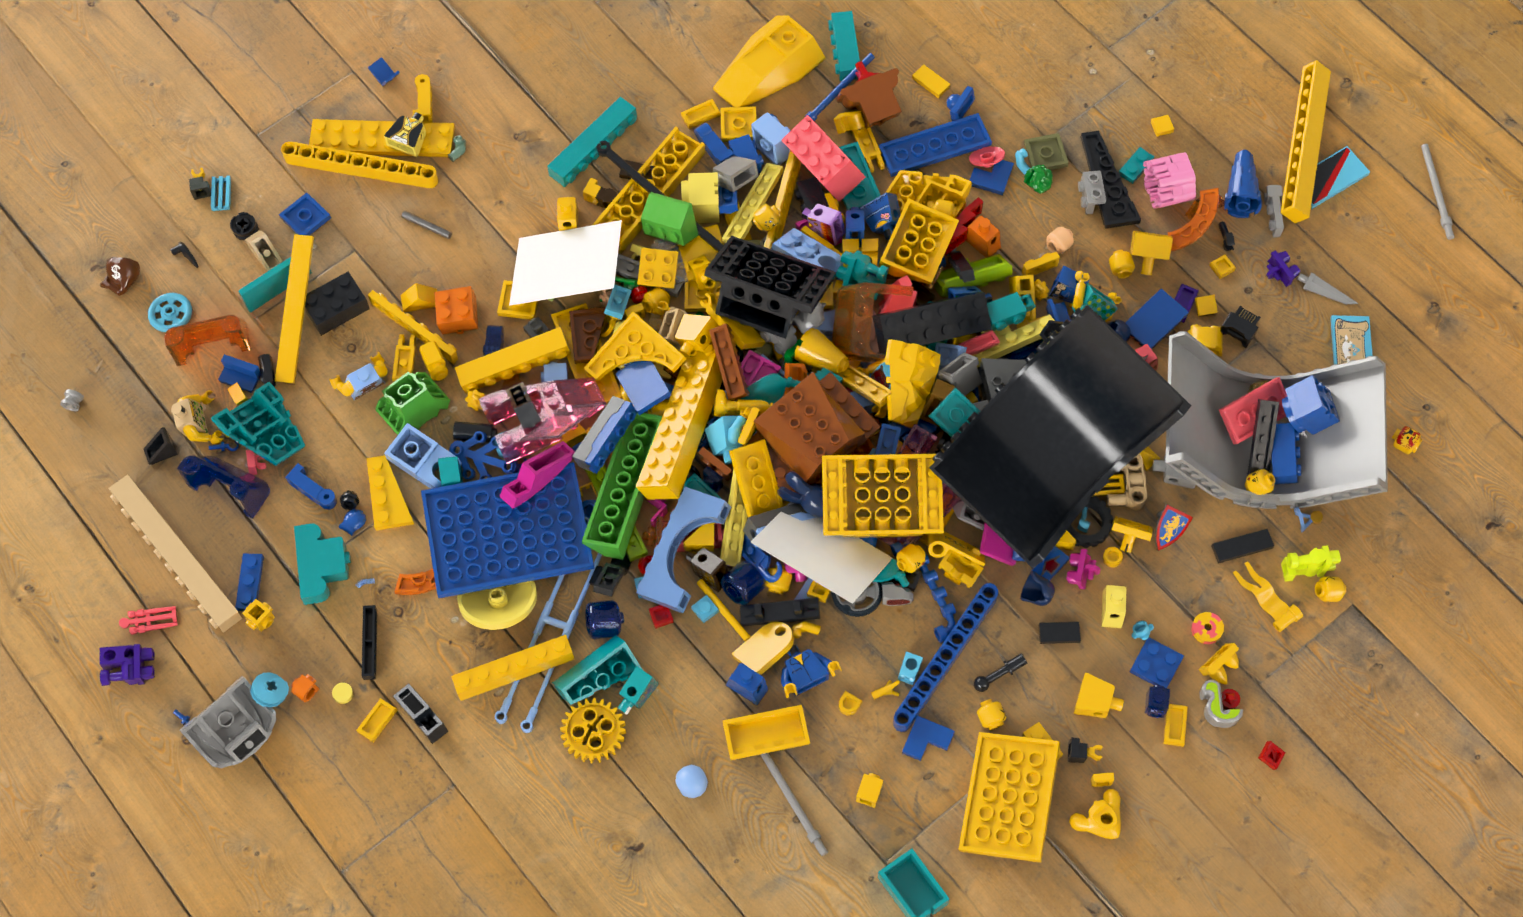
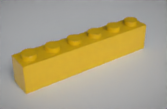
M561 327L459 365L455 367L460 385L465 394L475 389L478 390L485 386H492L503 379H511L515 374L529 372L532 368L544 366L555 359H563L568 354H571Z
M563 635L451 677L459 699L463 701L575 659L567 636Z

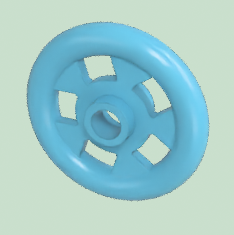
M166 293L157 297L148 309L150 324L156 330L165 333L182 329L192 317L190 301L178 293ZM165 301L169 303L163 307L160 306ZM179 301L182 305L177 307L174 303ZM160 312L162 318L156 319L155 313ZM180 312L184 313L182 319L177 318ZM165 321H173L172 325H165Z

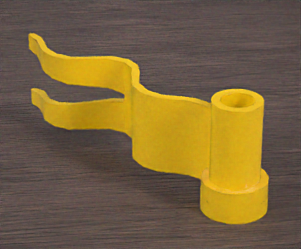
M1248 561L1244 564L1252 579L1261 588L1248 583L1236 570L1232 572L1241 586L1251 591L1262 609L1275 620L1273 626L1277 631H1283L1291 623L1297 622L1303 617L1301 610L1296 605L1289 607L1276 595L1271 584L1259 576Z

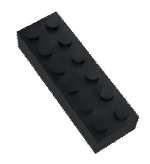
M985 292L970 293L872 316L879 353H886L888 340L891 339L908 344L926 345L992 329Z

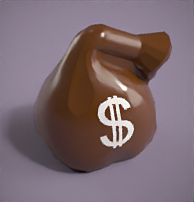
M109 258L106 263L107 276L100 283V287L110 289L118 296L125 294L140 274L139 263L129 258Z

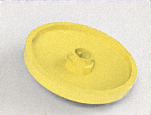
M533 580L457 595V601L462 616L470 624L482 629L497 630L511 627L525 619L536 604L537 590Z

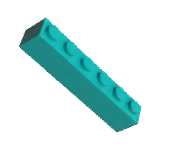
M620 96L547 166L549 176L563 187L572 183L581 171H585L588 165L600 156L596 149L600 141H607L612 145L613 141L620 137L629 125H633L636 122V108ZM603 145L601 149H605L607 146Z

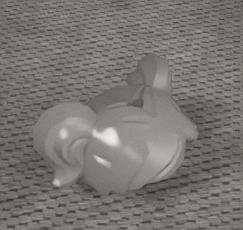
M819 301L811 314L799 311L791 325H796L802 334L810 328H818L825 321L823 308L826 306V303H820Z

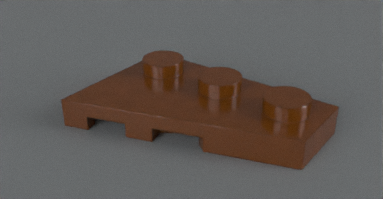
M606 307L569 311L575 364L588 363L596 355L606 316L604 314Z

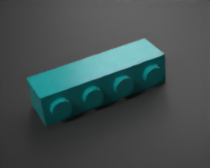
M852 11L831 13V20H828L829 31H832L833 34L830 35L831 45L835 47V49H832L833 60H837L835 74H839L840 81L856 67L855 64L857 62H860Z

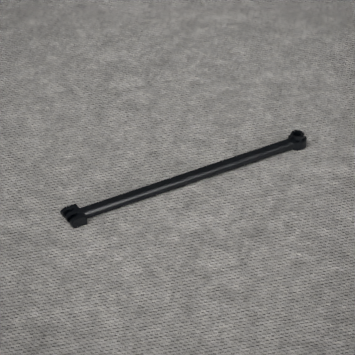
M600 141V144H597L596 149L600 156L610 159L648 193L653 192L666 196L611 149L609 142ZM601 146H607L605 149H601ZM696 222L698 235L719 252L724 245Z

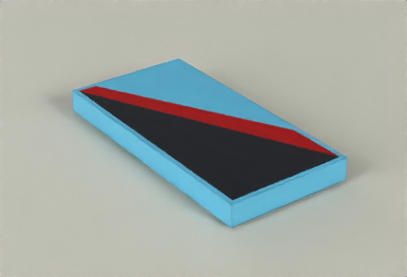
M1348 146L1317 164L1311 209L1369 175L1370 171Z

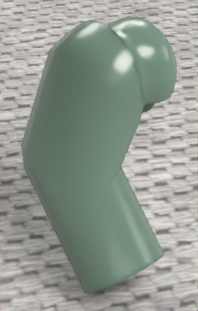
M461 135L454 137L455 149L448 154V157L453 162L466 151V141Z

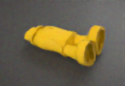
M717 389L713 415L716 417L741 416L740 411L747 407L759 409L761 415L773 403L769 404L763 400L742 399L730 401L727 400L724 390Z

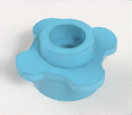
M1145 621L1137 622L1133 626L1132 637L1134 639H1148L1150 632L1154 629L1153 624H1147Z

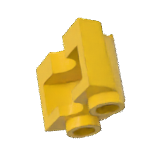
M1198 324L1190 326V330L1187 331L1214 354L1223 357V337L1219 326L1202 327Z
M950 549L938 567L939 569H944V576L957 585H960L962 582L966 584L967 588L973 586L984 569L979 564L967 560Z

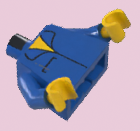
M793 645L787 652L790 659L785 661V667L782 669L781 685L785 691L786 698H789L790 693H794L797 696L829 680V672L834 677V671H842L837 661H831L817 652L813 653L810 649L800 652L798 646Z

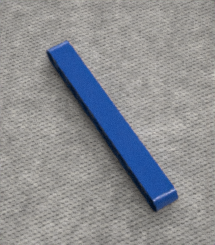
M986 583L980 588L895 712L893 726L897 731L905 732L912 726L917 715L925 707L995 604L998 588L994 584ZM990 592L993 594V597H986L984 593ZM979 607L983 612L977 613L973 609ZM970 623L972 628H965L962 624ZM958 638L962 643L955 644L952 642V639ZM948 654L951 656V659L945 660L941 655ZM936 669L940 674L935 676L930 671ZM926 685L930 690L922 691L919 687ZM915 701L919 706L911 707L908 703ZM905 717L908 722L902 724L897 719Z

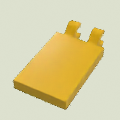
M712 293L705 294L708 297V302L701 300L700 304L706 308L705 311L719 326L723 324L730 326L732 329L731 333L734 336L733 340L741 350L762 347L765 344V341L753 327L742 325L737 321L715 314L718 300L715 299Z

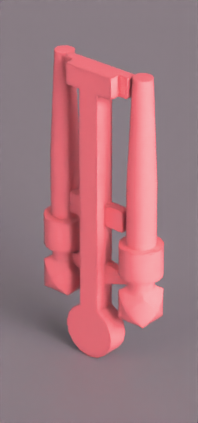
M176 606L148 610L140 609L136 612L128 611L129 619L122 618L119 621V625L123 629L135 624L136 627L129 628L131 635L137 634V632L146 633V631L178 625ZM171 610H172V613H169V614H163V615H157V616H150V614H157V613H162V612H167V611H171ZM171 618L173 620L172 623L151 625L152 621ZM145 622L147 623V626H145V625H140V626H139V623H145Z

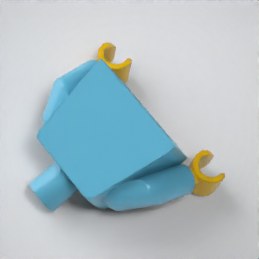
M750 407L742 409L740 411L741 416H722L705 428L712 454L714 456H723L725 464H732L729 451L743 445L738 443V439L741 434V428L746 423V419H748L752 410Z

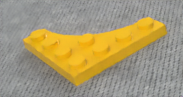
M632 312L584 369L597 381H600L613 369L635 361L655 362L675 373L687 358L635 312Z

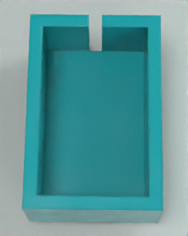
M913 848L878 872L877 878L906 917H930L931 913L934 915L949 904L950 898Z

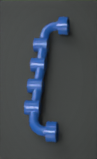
M899 541L891 544V551L896 558L897 553L909 544H901ZM926 554L925 563L920 567L925 583L931 589L934 600L937 601L942 616L948 622L945 628L943 625L934 628L935 636L941 643L945 641L956 624L953 614H956V609L953 603H946L944 598L947 597V592L944 586H937L935 582L938 580L937 572L934 569L929 571L927 564L930 563V560Z

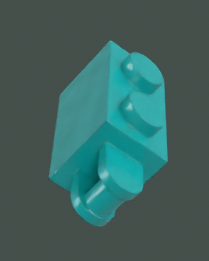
M1018 292L987 303L991 330L1000 331L1010 324L1021 323L1025 319L1026 312L1036 307L1030 294L1020 297Z

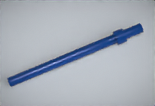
M869 53L862 60L865 67L875 58L872 53ZM856 67L805 117L808 115L815 121L817 116L838 96L841 89L846 88L857 77L855 74L858 71Z

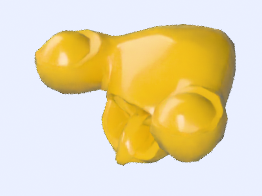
M1107 789L1103 793V800L1094 801V804L1088 811V818L1079 813L1071 815L1069 819L1071 827L1076 831L1089 832L1105 839H1117L1121 832V798L1119 792L1115 789Z

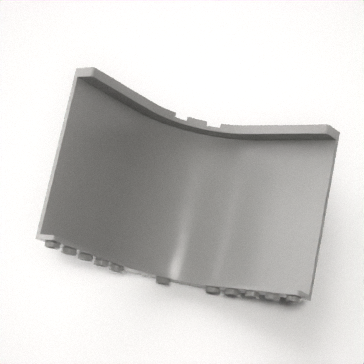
M1186 331L1169 335L1168 383L1192 405L1181 419L1166 430L1165 463L1208 494L1220 500H1223L1225 497L1233 500V504L1253 508L1277 509V506L1290 505L1291 509L1297 506L1304 508L1388 492L1386 363L1378 356H1368L1365 359L1351 360L1348 363L1334 364L1328 368H1318L1311 372L1297 373L1296 375L1267 376L1260 373L1244 372L1228 365ZM1313 375L1323 386L1330 390L1340 422L1314 435L1307 430L1300 433V441L1296 442L1297 447H1300L1301 458H1297V464H1301L1302 476H1298V483L1274 484V490L1264 495H1257L1247 491L1245 481L1248 473L1253 436L1239 444L1233 445L1219 409L1276 377H1280L1286 389ZM1286 416L1277 421L1276 424L1290 422ZM1271 456V463H1270L1269 473H1272V474H1273V471H1272V456Z

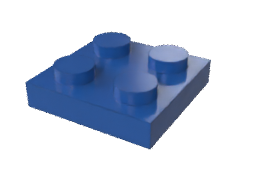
M307 192L279 214L280 218L297 235L310 236L331 219L330 214Z
M1149 637L1136 658L1130 673L1166 691L1184 655Z

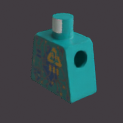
M636 666L619 693L624 699L617 708L626 715L633 706L640 709L657 688L658 682L651 675Z

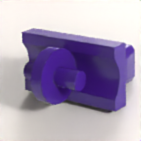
M1275 250L1271 252V257L1267 261L1269 263L1267 265L1269 271L1266 276L1268 279L1275 278L1277 281L1281 279L1286 287L1291 285L1293 279L1299 275L1300 269L1295 264L1290 267L1286 265L1290 261V256L1286 251L1277 253Z

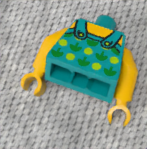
M1077 271L1075 279L1079 283L1076 285L1072 305L1073 311L1075 312L1078 308L1082 310L1088 305L1105 322L1111 321L1114 313L1118 310L1116 304H1120L1122 301L1121 297H1118L1117 293L1113 292L1106 296L1089 283L1085 284L1090 279V275L1088 273L1083 274V271Z

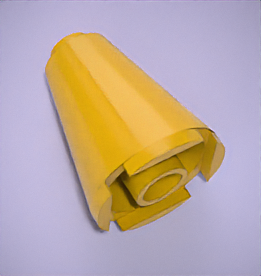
M810 328L804 333L800 339L803 341L801 346L797 345L795 350V359L797 361L820 369L826 368L837 374L847 370L849 366L848 357L820 330Z

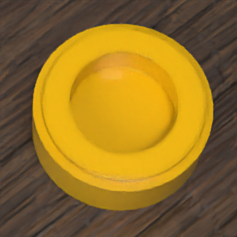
M1109 547L1104 551L1102 559L1108 567H1117L1122 562L1123 554L1120 549Z

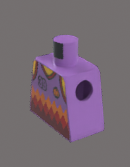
M816 204L812 210L805 208L802 212V218L808 220L810 229L829 243L836 245L844 235L845 229L840 211Z

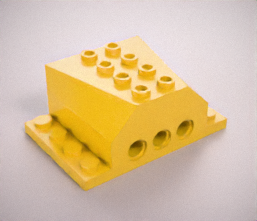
M936 454L822 456L823 536L842 535V537L877 538L943 534L942 480L929 468L934 463L932 458Z

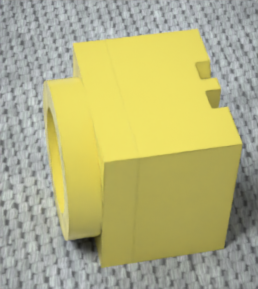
M718 172L688 173V180L681 181L682 201L692 203L696 222L720 223Z

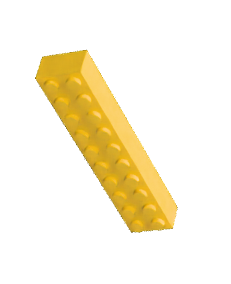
M712 341L704 351H692L681 366L671 393L672 395L668 400L636 484V488L647 500L679 499L713 408L717 389H720L723 381Z

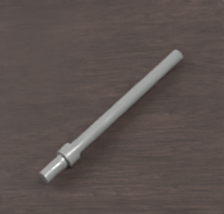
M1423 144L1421 149L1440 212V223L1445 230L1447 239L1451 240L1454 238L1452 219L1448 216L1428 144Z
M769 753L760 754L806 830L810 843L815 845L821 856L826 855L828 851L821 841V835L818 830L813 828Z

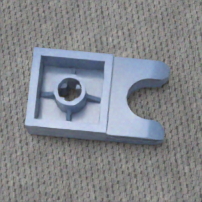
M795 228L772 244L771 250L837 272L838 268L843 266V263L840 262L841 256Z
M408 423L384 453L388 461L430 489L442 487L441 481L434 476L435 471L439 468L438 458L457 457Z

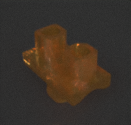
M657 517L656 532H654L653 526L648 527V531L642 534V539L647 541V546H653V541H655V547L659 544L662 531L667 527L669 521H663V517Z

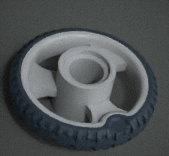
M872 581L873 586L867 587L853 604L847 600L842 602L839 595L831 591L832 599L835 606L842 613L852 617L866 616L875 611L882 600V585L880 582ZM866 597L874 599L869 606L855 609V605L862 604Z

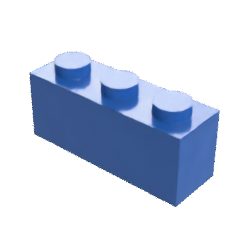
M1291 423L1276 424L1272 449V471L1275 477V485L1298 483V476H1302L1301 464H1297V458H1301L1300 447H1297L1296 442L1300 441V433L1294 429Z

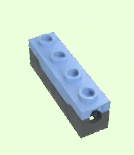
M794 503L748 517L743 532L752 541L780 512L791 515L801 521L816 517L807 513L801 504Z

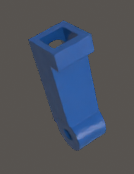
M704 123L694 129L696 138L700 143L703 142L705 144L706 152L716 165L734 156L732 150L724 145L708 123Z
M297 463L285 477L288 484L323 509H333L337 504L334 492L330 489L322 488L307 477L304 467Z

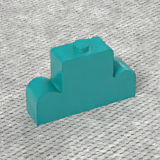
M310 523L294 526L301 600L304 605L323 602L330 596V590L326 583L349 579L348 563H351L350 552H347L342 537L325 539L320 527L316 524Z

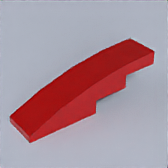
M979 197L969 204L956 218L959 222L943 257L967 240V227L982 213L984 201Z

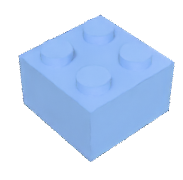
M767 112L751 124L753 140L757 145V149L775 165H781L788 159L790 149L783 143L782 139L791 130L788 127H784L775 116L772 117Z

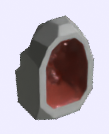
M893 582L882 583L883 605L901 606L912 603L914 598L909 588H903Z

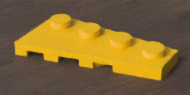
M386 456L366 458L375 530L413 525L414 522Z

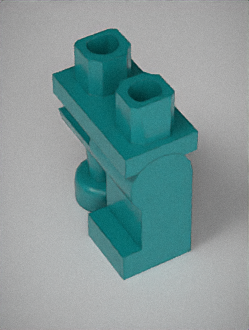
M859 250L854 254L845 251L841 256L840 262L848 265V268L840 266L836 277L843 280L842 286H849L851 289L877 300L883 292L889 267L882 265L879 268L871 263L868 255L862 254ZM868 272L876 274L877 277L868 274Z

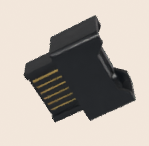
M1240 306L1236 313L1230 312L1220 331L1222 335L1228 334L1241 341L1242 346L1247 348L1259 328L1256 325L1261 317Z

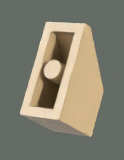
M259 230L245 239L250 250L267 272L283 262L264 232Z

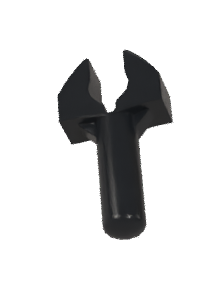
M1222 221L1218 226L1224 239L1223 248L1225 251L1234 250L1232 246L1235 245L1233 233H1229L1226 223Z

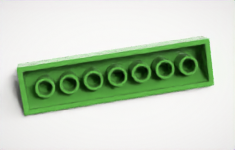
M637 413L635 419L630 423L625 434L615 446L582 539V544L605 557L624 559L645 497L636 488V484L662 416L647 413L639 415Z

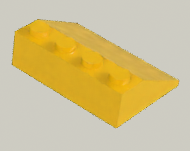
M908 198L878 267L880 268L882 265L889 267L888 274L902 278L908 275L910 280L931 284L959 220Z

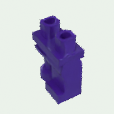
M134 644V646L101 647L100 666L103 668L100 671L101 685H110L111 681H125L129 685L145 684V680L155 678L153 665L145 666V661L155 659L153 648H142L140 644ZM121 667V671L113 673L110 672V670H113V668Z

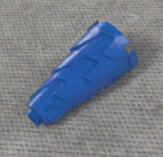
M1241 150L1235 155L1228 190L1225 194L1224 208L1228 210L1227 214L1233 217L1249 218L1250 213L1254 212L1255 216L1260 212L1262 199L1253 154L1248 150Z

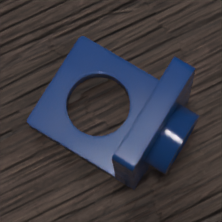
M382 57L368 67L382 87L400 73L399 71L394 73Z

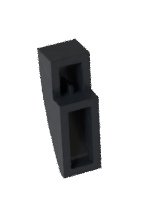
M407 684L393 695L394 699L432 744L448 732L444 723L410 684Z

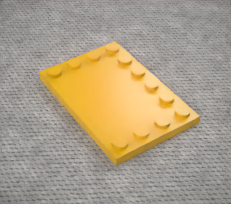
M979 732L958 848L960 852L1041 863L1060 749L1059 741Z

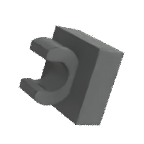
M539 317L533 318L523 327L530 338L550 331Z

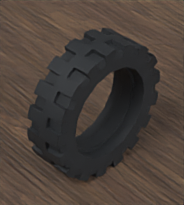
M1096 496L1089 499L1090 502L1085 507L1093 509L1100 515L1102 528L1096 534L1084 535L1077 532L1070 525L1067 531L1075 538V546L1079 547L1080 545L1083 548H1088L1089 546L1096 547L1099 543L1105 541L1112 529L1113 515H1111V509L1106 506L1105 501H1100Z

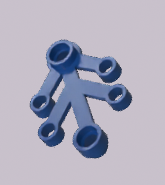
M477 431L471 439L465 442L454 441L450 445L449 452L457 456L461 461L462 475L465 479L472 480L476 475L475 470L470 467L466 457L473 459L480 474L479 480L484 479L485 476L488 478L492 477L488 474L484 463L500 467L506 474L516 473L519 469V464L514 459H506L504 461L485 455L503 446L504 441L501 437H493L490 443L476 451L469 450V448L477 443H484L486 441L487 435L484 432ZM482 434V439L479 441L478 435ZM497 439L499 440L498 446L495 445ZM457 447L460 448V452H459V453H456V448H457ZM508 463L511 464V468L509 470H507L506 468ZM469 470L471 471L470 477L467 476Z

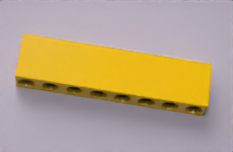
M675 126L638 172L645 175L651 169L650 164L651 166H656L652 169V180H647L669 197L706 153L705 144L703 142L700 144L679 131V128ZM632 178L592 224L597 225L622 220L618 254L620 255L642 230L641 215L649 195Z

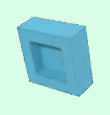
M707 595L691 606V609L703 624L719 612V609Z

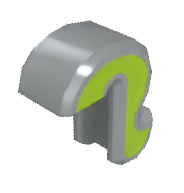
M1211 679L1203 684L1200 689V699L1208 700L1204 708V716L1207 722L1214 727L1229 728L1236 725L1243 716V709L1223 710L1220 683Z

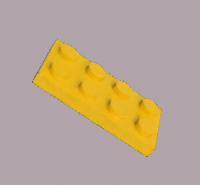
M765 439L730 450V457L747 517L784 507L782 498L777 493L779 488Z

